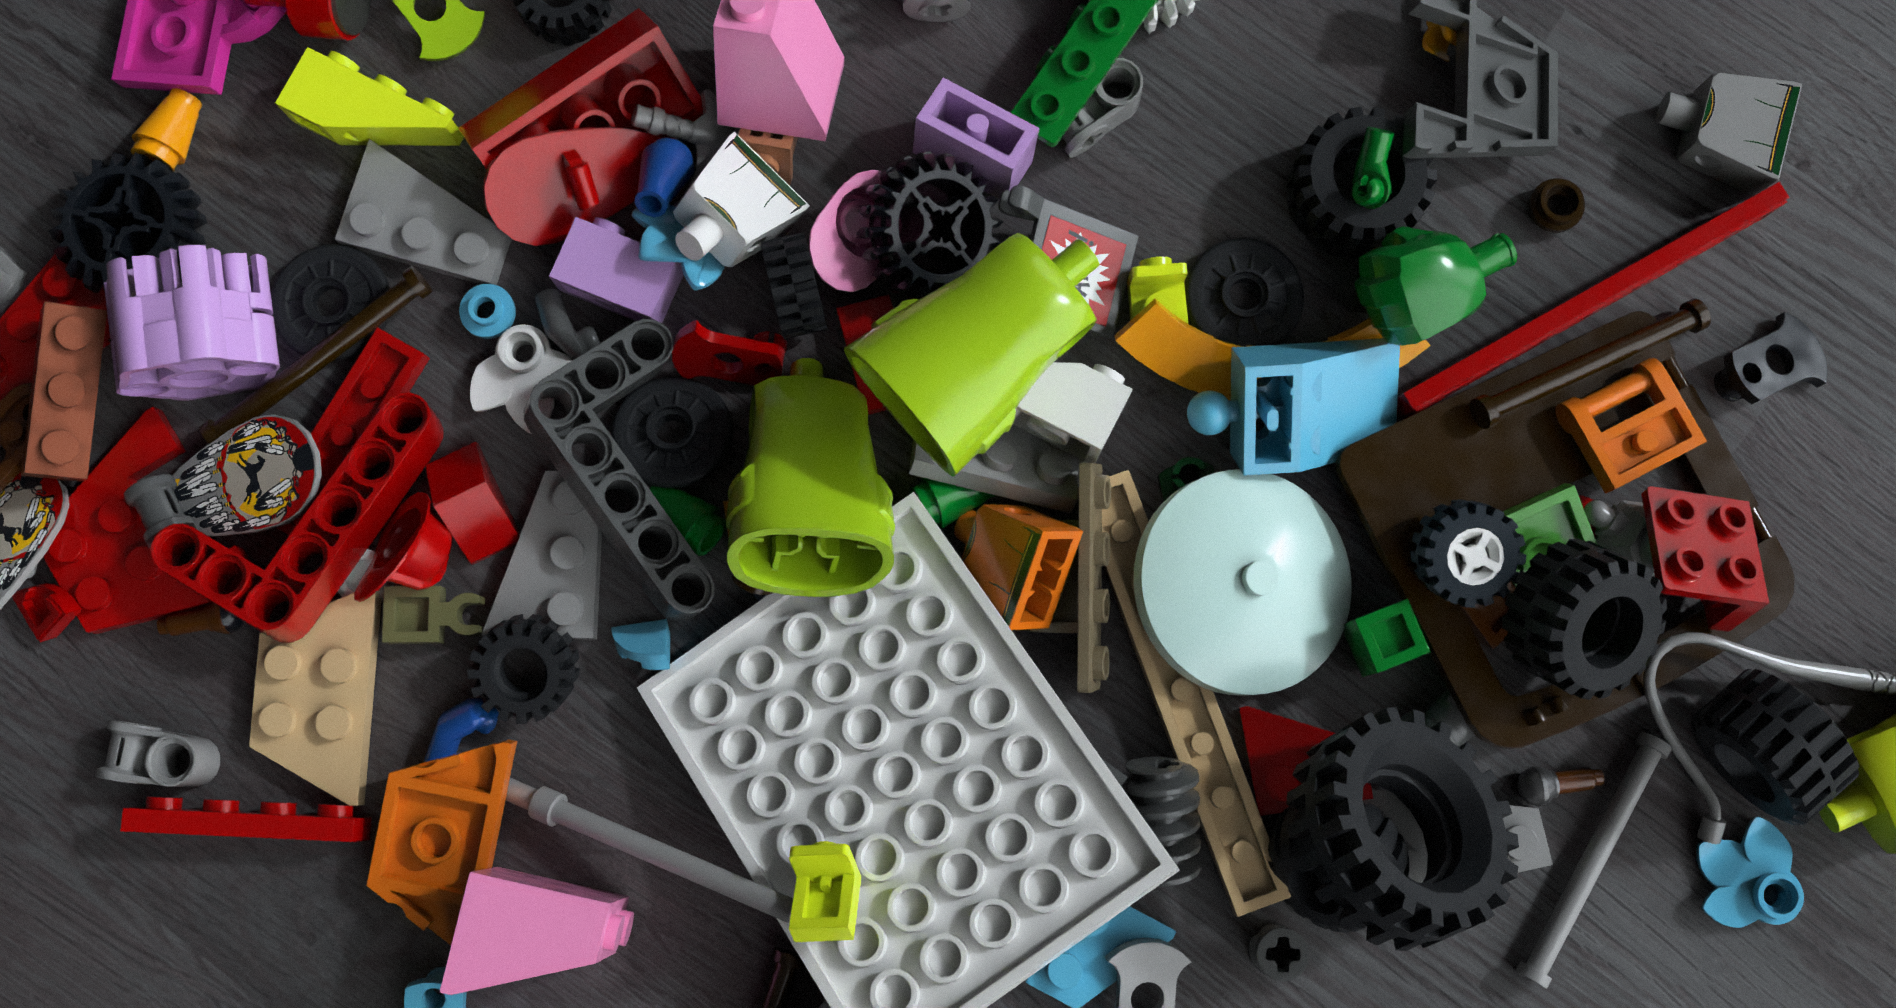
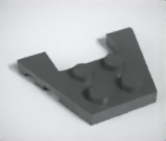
M1408 0L1409 15L1441 26H1447L1456 31L1454 114L1421 103H1415L1404 113L1403 157L1415 159L1544 156L1558 146V52L1504 15L1500 19L1495 20L1477 7V0Z

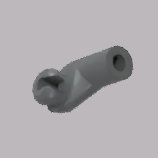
M546 289L535 296V304L545 334L572 360L602 343L595 327L586 326L576 332L570 322L561 292L556 289Z

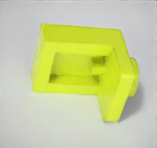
M820 841L812 845L792 846L790 848L789 861L796 874V883L789 931L794 942L854 940L861 874L850 847L847 844H836L829 841Z

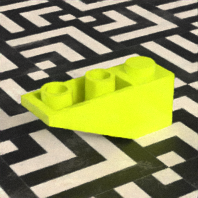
M307 47L275 102L294 123L339 145H367L370 139L378 145L460 146L464 139V136L452 120L454 113L450 109L431 98L425 97L423 102L420 103L406 96L407 90L403 86L382 74H377L373 80L359 73L360 67L355 62L332 50L325 56Z

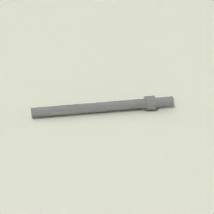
M510 778L505 801L528 810L530 818L550 827L556 824L563 825L790 923L793 898L568 802L565 794L549 787L542 786L536 789Z

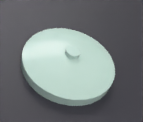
M1241 469L1226 470L1204 476L1181 487L1171 494L1152 515L1141 536L1135 557L1133 580L1135 601L1142 625L1150 641L1163 659L1179 674L1189 681L1217 693L1238 696L1268 694L1281 691L1299 683L1315 672L1326 661L1341 638L1344 630L1343 624L1347 622L1352 595V580L1349 560L1342 538L1328 514L1317 501L1297 485L1273 474L1244 476Z

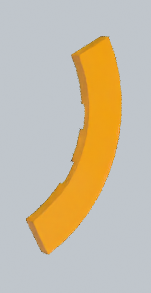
M1157 299L1152 300L1114 335L1115 341L1136 360L1158 375L1198 393L1213 390L1231 400V347L1244 346L1220 341L1212 335L1206 334L1172 314ZM1368 318L1353 328L1328 337V340L1324 342L1382 339L1383 337L1377 329L1373 328ZM1425 339L1417 344L1400 345L1399 368L1429 348L1431 345Z

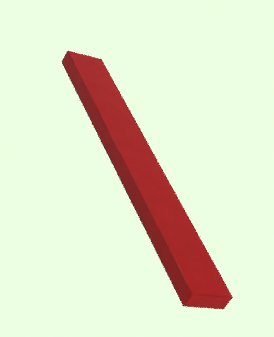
M1777 182L1418 384L1398 397V418L1400 420L1406 419L1427 409L1762 220L1786 204L1787 199L1790 198L1781 183Z

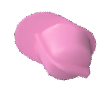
M872 169L856 173L844 182L835 194L829 198L810 230L808 250L812 266L822 281L835 290L854 292L867 288L877 279L872 275L879 260H865L862 257L864 251L872 247L870 238H860L856 233L861 228L869 227V219L864 218L857 211L861 206L874 205V202L865 190L869 185H882L878 174L880 171ZM899 217V235H900L901 229H902V224H901V219H900V217Z

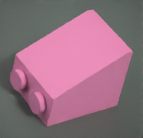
M721 0L713 25L717 124L826 141L844 68V55L815 0Z
M502 867L470 872L439 993L454 995L592 965L615 954L618 945L625 947L629 940L634 920V912L626 910L629 896Z

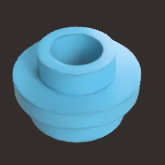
M481 284L473 287L464 295L460 303L459 315L462 324L471 334L483 339H492L501 336L512 326L516 316V307L512 297L502 287L494 284ZM485 302H493L495 304L494 313L488 318L478 317L480 305Z

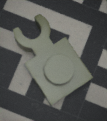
M384 586L382 643L444 644L445 628H451L454 632L467 637L480 636L484 627L474 624L466 625L462 619L464 609L470 605H485V598L474 593H461L450 602H446V588L442 586H432L429 589L414 590L405 586Z

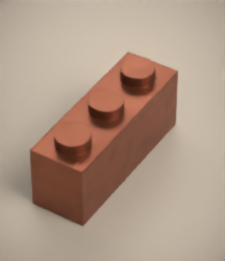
M44 302L40 310L21 476L78 482L88 479L107 310Z

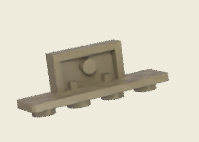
M1080 463L1079 520H1060L1078 527L1083 531L1050 627L1030 629V632L1078 633V693H1091L1099 690L1101 680H1107L1110 666L1109 649L1107 646H1101V623H1107L1109 620L1110 595L1108 589H1101L1102 566H1108L1111 552L1109 533L1102 532V509H1108L1110 506L1111 482L1109 475H1102V464Z

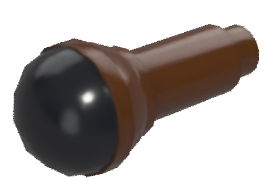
M210 602L204 608L169 614L166 618L158 619L157 630L160 635L170 634L171 636L203 630L227 635L240 629L244 622Z

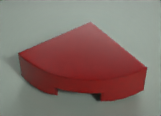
M44 583L17 591L12 596L39 642L57 638L82 610L79 603L70 593L54 584Z

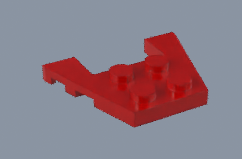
M154 406L142 414L88 475V479L83 481L69 496L70 506L64 525L43 556L59 586L70 593L81 606L82 610L77 615V618L86 633L99 634L164 618L168 614L192 608H204L206 604L211 602L160 570L153 563L150 555L151 548L148 547L143 537V534L146 532L136 508L127 505L124 499V492L130 486L186 452L164 412ZM234 545L229 548L251 562L243 547ZM181 558L179 559V566L184 565ZM242 573L232 576L227 581L224 594H229L239 587L242 581Z

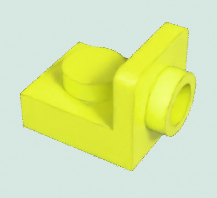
M1151 257L1141 260L1139 266L1132 267L1127 280L1130 320L1152 300L1157 299L1172 314L1188 324L1184 281L1188 275L1187 263H1172L1170 257Z

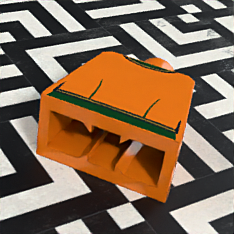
M984 504L978 511L971 510L960 516L955 524L954 534L957 539L966 544L962 561L1011 630L1049 628L1083 531L1078 527L1021 505Z

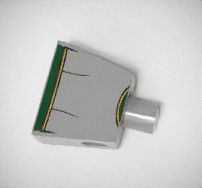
M1715 73L1695 89L1691 98L1667 92L1659 106L1656 123L1683 131L1677 152V158L1680 163L1754 196L1767 189L1780 178L1802 84L1794 81Z

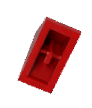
M473 442L425 465L433 507L470 564L474 565L517 544L520 532L479 443Z

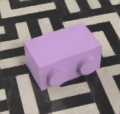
M943 77L916 117L912 153L917 155L921 152L930 151L934 153L936 158L940 154L948 153L955 156L956 165L962 162L973 165L971 179L983 177L989 180L984 191L1000 199L1003 191L1011 190L1013 186L1019 184L1032 164L1039 128Z
M575 217L549 275L556 287L564 293L631 320L654 319L663 323L684 275L681 263L640 260L638 257L640 242L625 237L626 231L622 227L599 217H595L593 223Z

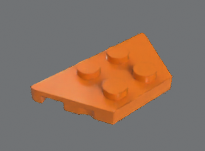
M508 739L400 768L388 774L366 886L386 902L400 906L405 916L423 931L429 928L449 945L452 944L469 873L492 868L517 745L515 740Z

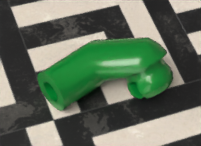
M1375 127L1366 128L1352 177V198L1358 205L1364 206L1367 209H1376L1382 206L1388 200L1392 191L1387 158L1394 133Z

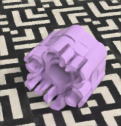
M205 245L178 246L183 287L180 281L177 250L168 249L159 253L160 260L151 255L132 256L133 269H127L126 259L122 257L113 259L106 264L108 279L104 283L109 333L112 339L111 351L117 394L130 397L189 401L259 389L275 377L276 371L280 368L274 317L272 316L273 307L267 259L265 256L260 254L250 256L251 265H248L247 253L221 255L219 250L214 248L206 249Z

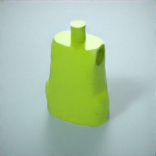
M1016 233L999 244L962 276L919 300L910 299L900 302L896 308L873 322L870 331L846 346L844 352L864 383L935 463L946 473L954 477L975 455H983L1004 432H1009L1015 420L1016 407L1035 382L1054 361L1066 353L1094 326L1097 319L1091 307L1075 286L1099 267V261L1089 246L1080 239H1076L1051 260L1027 236Z
M812 358L798 359L790 367V376L771 377L753 387L749 413V448L743 469L736 475L728 490L729 502L726 527L730 531L727 563L736 579L750 587L767 592L807 597L855 594L874 587L890 573L894 565L892 536L895 531L892 509L893 492L877 472L868 426L866 397L851 384L824 378L823 366L819 361Z

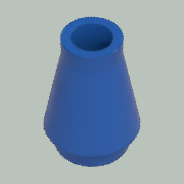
M661 138L648 145L642 152L635 205L643 214L650 217L664 215L669 204L693 177L695 171L693 157L685 144L676 139Z

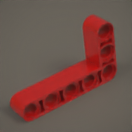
M407 392L390 397L380 408L265 570L194 527L183 523L169 525L155 535L150 552L153 563L184 586L271 639L281 643H293L300 640L314 626L421 474L425 465L428 464L440 447L444 438V428L441 421L428 403L417 394ZM418 417L423 418L421 425L415 431L402 434V429L409 420ZM383 462H390L388 472L383 477L370 480L371 471L377 465ZM357 508V514L349 524L337 527V520L345 510ZM196 546L193 558L188 563L179 566V559L186 549ZM317 554H323L321 566L313 573L304 574L306 562ZM242 573V581L239 587L229 594H224L227 581L232 576ZM289 601L287 614L281 620L271 623L270 615L272 610L279 603Z

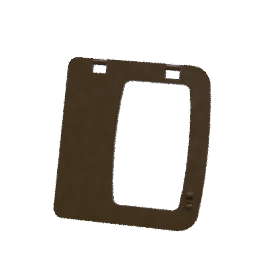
M1631 312L1359 440L1340 452L1336 459L1337 475L1401 599L1405 600L1408 598L1431 651L1430 655L1466 724L1477 738L1492 747L1504 749L1522 748L1572 729L1645 695L1643 685L1644 671L1639 676H1632L1630 685L1621 691L1614 688L1610 696L1601 699L1594 695L1590 700L1580 699L1554 685H1549L1520 696L1508 694L1496 677L1459 604L1455 605L1437 596L1425 587L1426 584L1418 579L1414 571L1418 567L1416 563L1411 561L1410 551L1416 550L1417 544L1411 541L1414 532L1421 533L1423 526L1419 522L1425 515L1432 517L1436 514L1433 508L1440 504L1451 505V500H1473L1504 511L1564 483L1570 484L1592 474L1593 471L1572 434L1566 432L1559 424L1555 413L1556 406L1571 397L1581 399L1631 374L1636 364L1648 358H1656L1663 364L1707 440L1704 444L1679 456L1698 494L1749 501L1756 537L1759 540L1758 548L1769 598L1768 605L1729 632L1708 629L1705 608L1703 607L1664 630V633L1659 634L1656 643L1659 644L1670 636L1686 632L1710 634L1738 643L1781 615L1787 609L1793 597L1795 576L1790 561L1776 535L1772 536L1757 508L1759 506L1757 500L1693 384L1688 383L1674 357L1676 353L1669 340L1501 416L1499 423L1489 429H1482L1473 419L1470 411V401L1473 398L1482 394L1490 397L1656 322L1655 317L1647 312ZM1642 392L1593 417L1600 431L1603 432L1655 404L1649 394ZM1686 644L1673 648L1659 662L1655 677L1656 689L1704 664L1724 650L1704 644Z

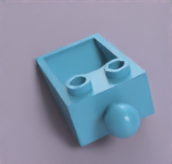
M1382 338L1231 347V400L1213 390L1198 393L1191 399L1187 408L1189 424L1200 434L1215 435L1225 430L1230 423V454L1244 476L1302 472L1335 463L1340 452L1351 444L1396 423L1400 345L1387 343ZM1261 418L1265 426L1256 432V419Z

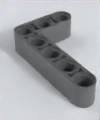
M641 319L541 380L533 388L526 403L524 421L531 434L657 610L665 618L672 621H686L699 614L711 603L714 596V582L711 575L597 417L598 413L653 379L662 370L672 354L674 345L669 329L663 323L654 319ZM634 341L649 343L656 352V359L644 360L639 358L634 353L631 343ZM590 369L604 371L610 377L612 387L606 390L593 387L588 383L585 371ZM544 398H554L560 401L566 410V417L561 419L546 417L541 413L538 401ZM576 444L592 446L599 456V464L594 466L579 464L572 455V446ZM610 489H618L625 492L631 501V510L627 513L613 511L606 503L605 492ZM652 535L657 537L663 545V557L661 559H650L643 555L638 546L639 536ZM684 580L693 586L696 592V601L693 606H684L674 599L672 594L673 581Z

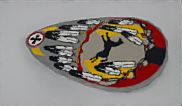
M278 414L254 417L230 429L197 452L173 474L177 483V488L174 492L184 514L191 516L196 529L205 535L230 536L256 533L288 525L305 514L317 496L322 471L320 452L311 433L297 420Z
M20 472L0 493V610L23 582L35 575L37 564L46 554L64 525L70 504L68 489L59 479L21 476Z

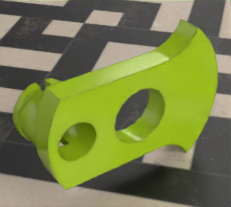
M392 0L421 39L422 51L419 56L420 60L443 61L462 54L473 45L483 27L485 11L471 10L460 0H445V13L440 19L435 21H426L416 14L414 7L416 0Z

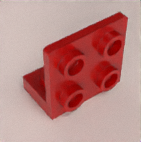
M1653 486L1648 487L1642 492L1641 496L1654 574L1663 586L1662 594L1701 599L1705 608L1708 629L1726 632L1731 631L1769 604L1749 501Z

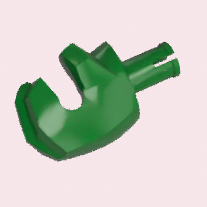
M1402 226L1393 230L1384 238L1382 247L1375 248L1359 257L1360 277L1354 284L1361 305L1365 307L1373 328L1379 331L1385 342L1401 346L1417 344L1474 314L1482 306L1486 297L1484 278L1506 267L1515 265L1517 262V251L1514 243L1505 233H1496L1491 238L1469 248L1466 242L1458 236L1447 232L1428 231Z

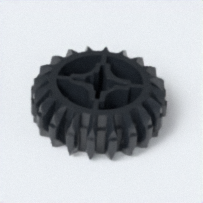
M930 151L917 154L915 159L911 156L897 159L896 169L893 167L883 168L878 173L882 185H869L865 190L874 202V205L861 206L857 211L864 218L869 219V227L859 229L856 234L863 239L870 238L872 247L867 248L862 257L865 260H879L872 276H875L877 279H887L890 277L888 290L898 294L906 291L909 300H919L962 276L987 255L988 250H993L1001 244L997 238L992 237V228L1000 227L1004 221L998 217H991L990 209L997 204L999 199L994 196H983L982 193L989 180L983 177L971 179L973 165L967 162L956 165L955 156L948 153L940 154L936 158L934 153ZM923 182L932 184L944 191L949 197L945 201L934 203L929 196L922 197L916 187ZM899 217H900V219H901V224H902V229H901L900 235H899ZM928 253L933 259L939 258L945 266L935 273H930L917 266L912 259L916 255Z
M113 152L109 166L101 160L91 159L92 173L88 176L82 172L72 171L74 179L78 183L72 191L70 189H58L61 197L67 200L65 206L49 209L53 217L62 222L60 225L48 230L52 239L60 243L53 252L60 261L65 264L68 263L65 270L70 277L79 280L83 279L84 287L94 293H98L102 286L105 292L104 283L108 279L106 264L113 259L122 257L126 259L127 269H133L132 256L151 255L160 260L159 253L168 249L177 250L180 268L178 246L207 244L205 237L195 231L208 222L206 216L199 210H196L203 202L196 192L191 189L189 190L191 187L189 180L179 172H172L170 167L161 160L156 159L152 161L146 155L136 152L131 159H128L123 154ZM153 192L158 193L163 203L164 224L154 219L155 206L151 203ZM95 230L103 234L102 249L107 251L104 263L96 251ZM179 270L180 281L182 282L181 271Z

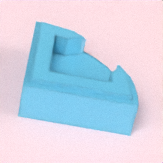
M667 619L611 627L616 650L620 657L641 662L642 668L647 670L670 669V630Z

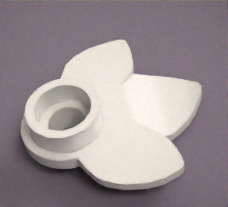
M525 324L513 326L499 337L495 347V355L485 359L476 367L470 386L472 408L476 412H483L505 404L508 413L515 423L531 434L524 421V408L533 388L541 380L572 360L568 355L551 349L548 338L538 328ZM521 346H533V356L528 361H517L516 352ZM544 398L538 401L541 413L548 418L551 417L554 409V398Z

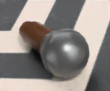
M1534 766L1529 767L1520 774L1517 788L1524 801L1531 805L1543 806L1553 798H1557L1559 794L1593 790L1596 786H1602L1604 784V775L1600 769L1581 768L1554 772L1553 770Z

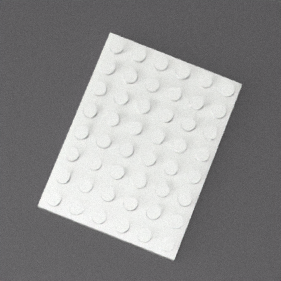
M912 492L892 507L895 522V531L892 536L894 565L890 573L874 587L855 594L828 597L793 596L778 593L767 595L672 662L670 669L659 671L637 687L754 882L793 898L796 874L789 861L790 848L792 846L812 845L820 841H829L836 844H847L850 847L861 874L854 940L794 942L789 931V923L777 918L831 1008H987L1180 871L917 495Z

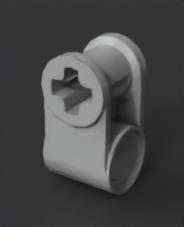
M1118 58L1063 135L1062 138L1067 144L1064 150L1070 158L1076 157L1090 149L1105 134L1136 113L1143 89V75L1139 67L1132 61L1124 58ZM1119 82L1125 84L1130 89L1131 94L1123 99H1115L1108 96L1104 88L1108 84Z
M108 720L106 728L111 731L106 759L104 766L97 768L95 777L112 781L154 784L165 787H200L209 783L217 775L220 767V753L217 746L211 740L201 736L164 731L161 727ZM186 748L190 755V764L182 775L177 766V758L180 752Z

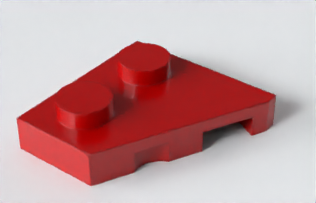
M1250 706L1239 707L1260 816L1282 813L1289 807L1286 805L1287 792L1302 784L1292 776L1296 766L1310 758L1306 752L1313 746L1335 733ZM1371 783L1364 785L1363 800L1374 799Z

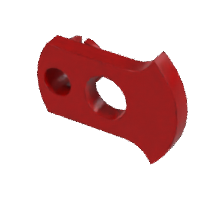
M695 320L685 325L677 333L673 344L672 361L678 373L686 379L707 376L756 385L768 378L781 376L784 356L787 351V341L784 340L783 336L775 333L773 343H768V331L756 334L753 339L717 333L706 329L698 320ZM730 353L739 357L741 361L735 363L724 362L716 358L715 354Z

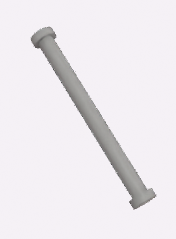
M1645 732L1639 733L1635 741L1639 748L1527 962L1520 961L1515 969L1517 974L1544 989L1548 988L1552 980L1547 974L1660 758L1667 759L1672 750L1671 745L1656 736Z

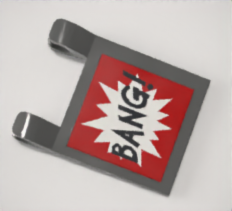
M1016 185L1011 190L1003 191L998 204L1000 212L1012 217L1034 221L1030 240L1051 260L1076 239L1082 240L1094 252L1099 261V267L1075 287L1089 304L1097 319L1094 326L1088 332L1106 339L1113 338L1139 236L1046 200L1025 186Z

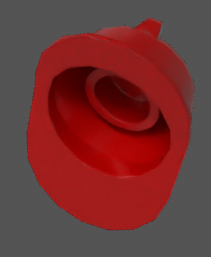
M418 492L410 496L390 518L380 536L373 559L354 593L355 601L362 602L370 598L387 581L414 590L429 589L442 579L446 572L452 547V534L444 522L430 510L431 501L428 494Z

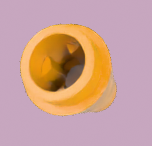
M172 88L168 96L161 101L133 133L132 139L135 143L131 153L133 155L135 152L144 154L152 161L156 159L161 160L170 167L172 172L177 165H183L186 161L199 117V111L202 108L201 101L184 90Z

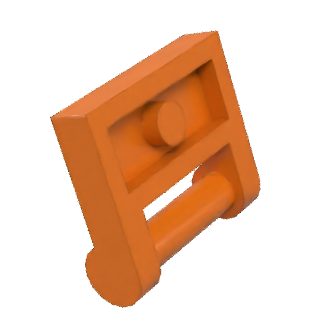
M1653 357L1636 364L1631 374L1581 399L1571 397L1559 403L1555 409L1559 424L1566 432L1572 434L1605 494L1707 442L1667 370L1659 360ZM1642 392L1649 394L1655 404L1654 406L1603 432L1600 431L1593 417Z

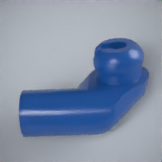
M468 698L443 712L436 723L424 761L456 754L461 739L474 731L483 734L492 732L498 721V710L493 707L487 713L481 707L483 704L482 698Z

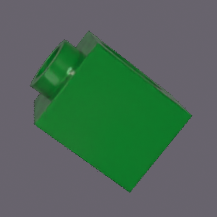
M1408 598L1343 624V633L1362 677L1380 673L1431 652Z

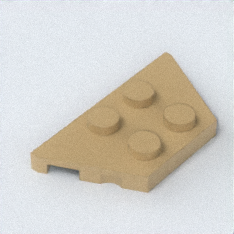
M379 590L362 602L354 600V593L330 602L311 630L302 639L293 643H281L271 639L262 632L259 633L249 747L351 806L365 805L382 598H379Z

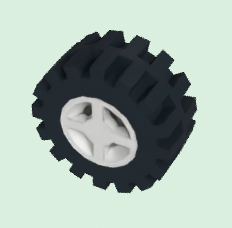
M1462 499L1451 500V505L1440 504L1433 508L1436 514L1432 517L1425 515L1419 523L1423 526L1421 533L1414 532L1411 541L1416 543L1417 547L1416 550L1410 551L1411 561L1416 563L1418 567L1414 571L1418 579L1426 584V588L1455 605L1459 604L1470 608H1475V604L1483 606L1494 604V596L1497 595L1504 598L1511 592L1507 585L1510 581L1515 582L1519 574L1516 572L1517 566L1525 565L1527 556L1520 552L1519 547L1526 544L1523 535L1515 531L1518 525L1513 519L1505 516L1504 512L1490 505Z

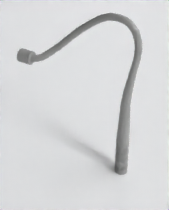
M1699 632L1673 635L1659 643L1655 655L1649 656L1643 675L1645 697L1663 737L1672 746L1674 755L1707 802L1709 814H1703L1697 837L1712 844H1720L1727 821L1721 818L1718 798L1683 748L1658 698L1655 683L1656 671L1660 660L1667 652L1681 645L1704 644L1788 675L1856 690L1896 696L1895 673L1874 672V670L1786 658L1746 647L1718 636Z

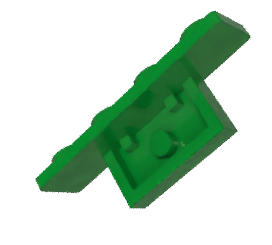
M1090 0L1087 5L1081 3L1066 25L1065 31L1067 34L1057 48L1052 45L1044 53L1035 70L1037 76L1011 113L1038 127L1039 133L1037 138L1048 146L1055 147L1158 0Z

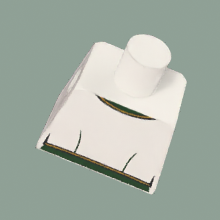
M734 131L729 135L673 211L675 219L684 227L675 237L676 245L680 252L690 260L698 261L710 252L723 266L733 267L761 251V242L786 236L810 205Z

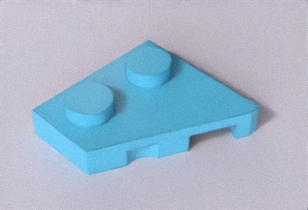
M1129 906L1025 980V983L1072 1008H1081L1117 981V972L1114 965L1105 959L1109 952L1117 946L1134 939L1154 938L1169 942L1173 939L1176 930Z

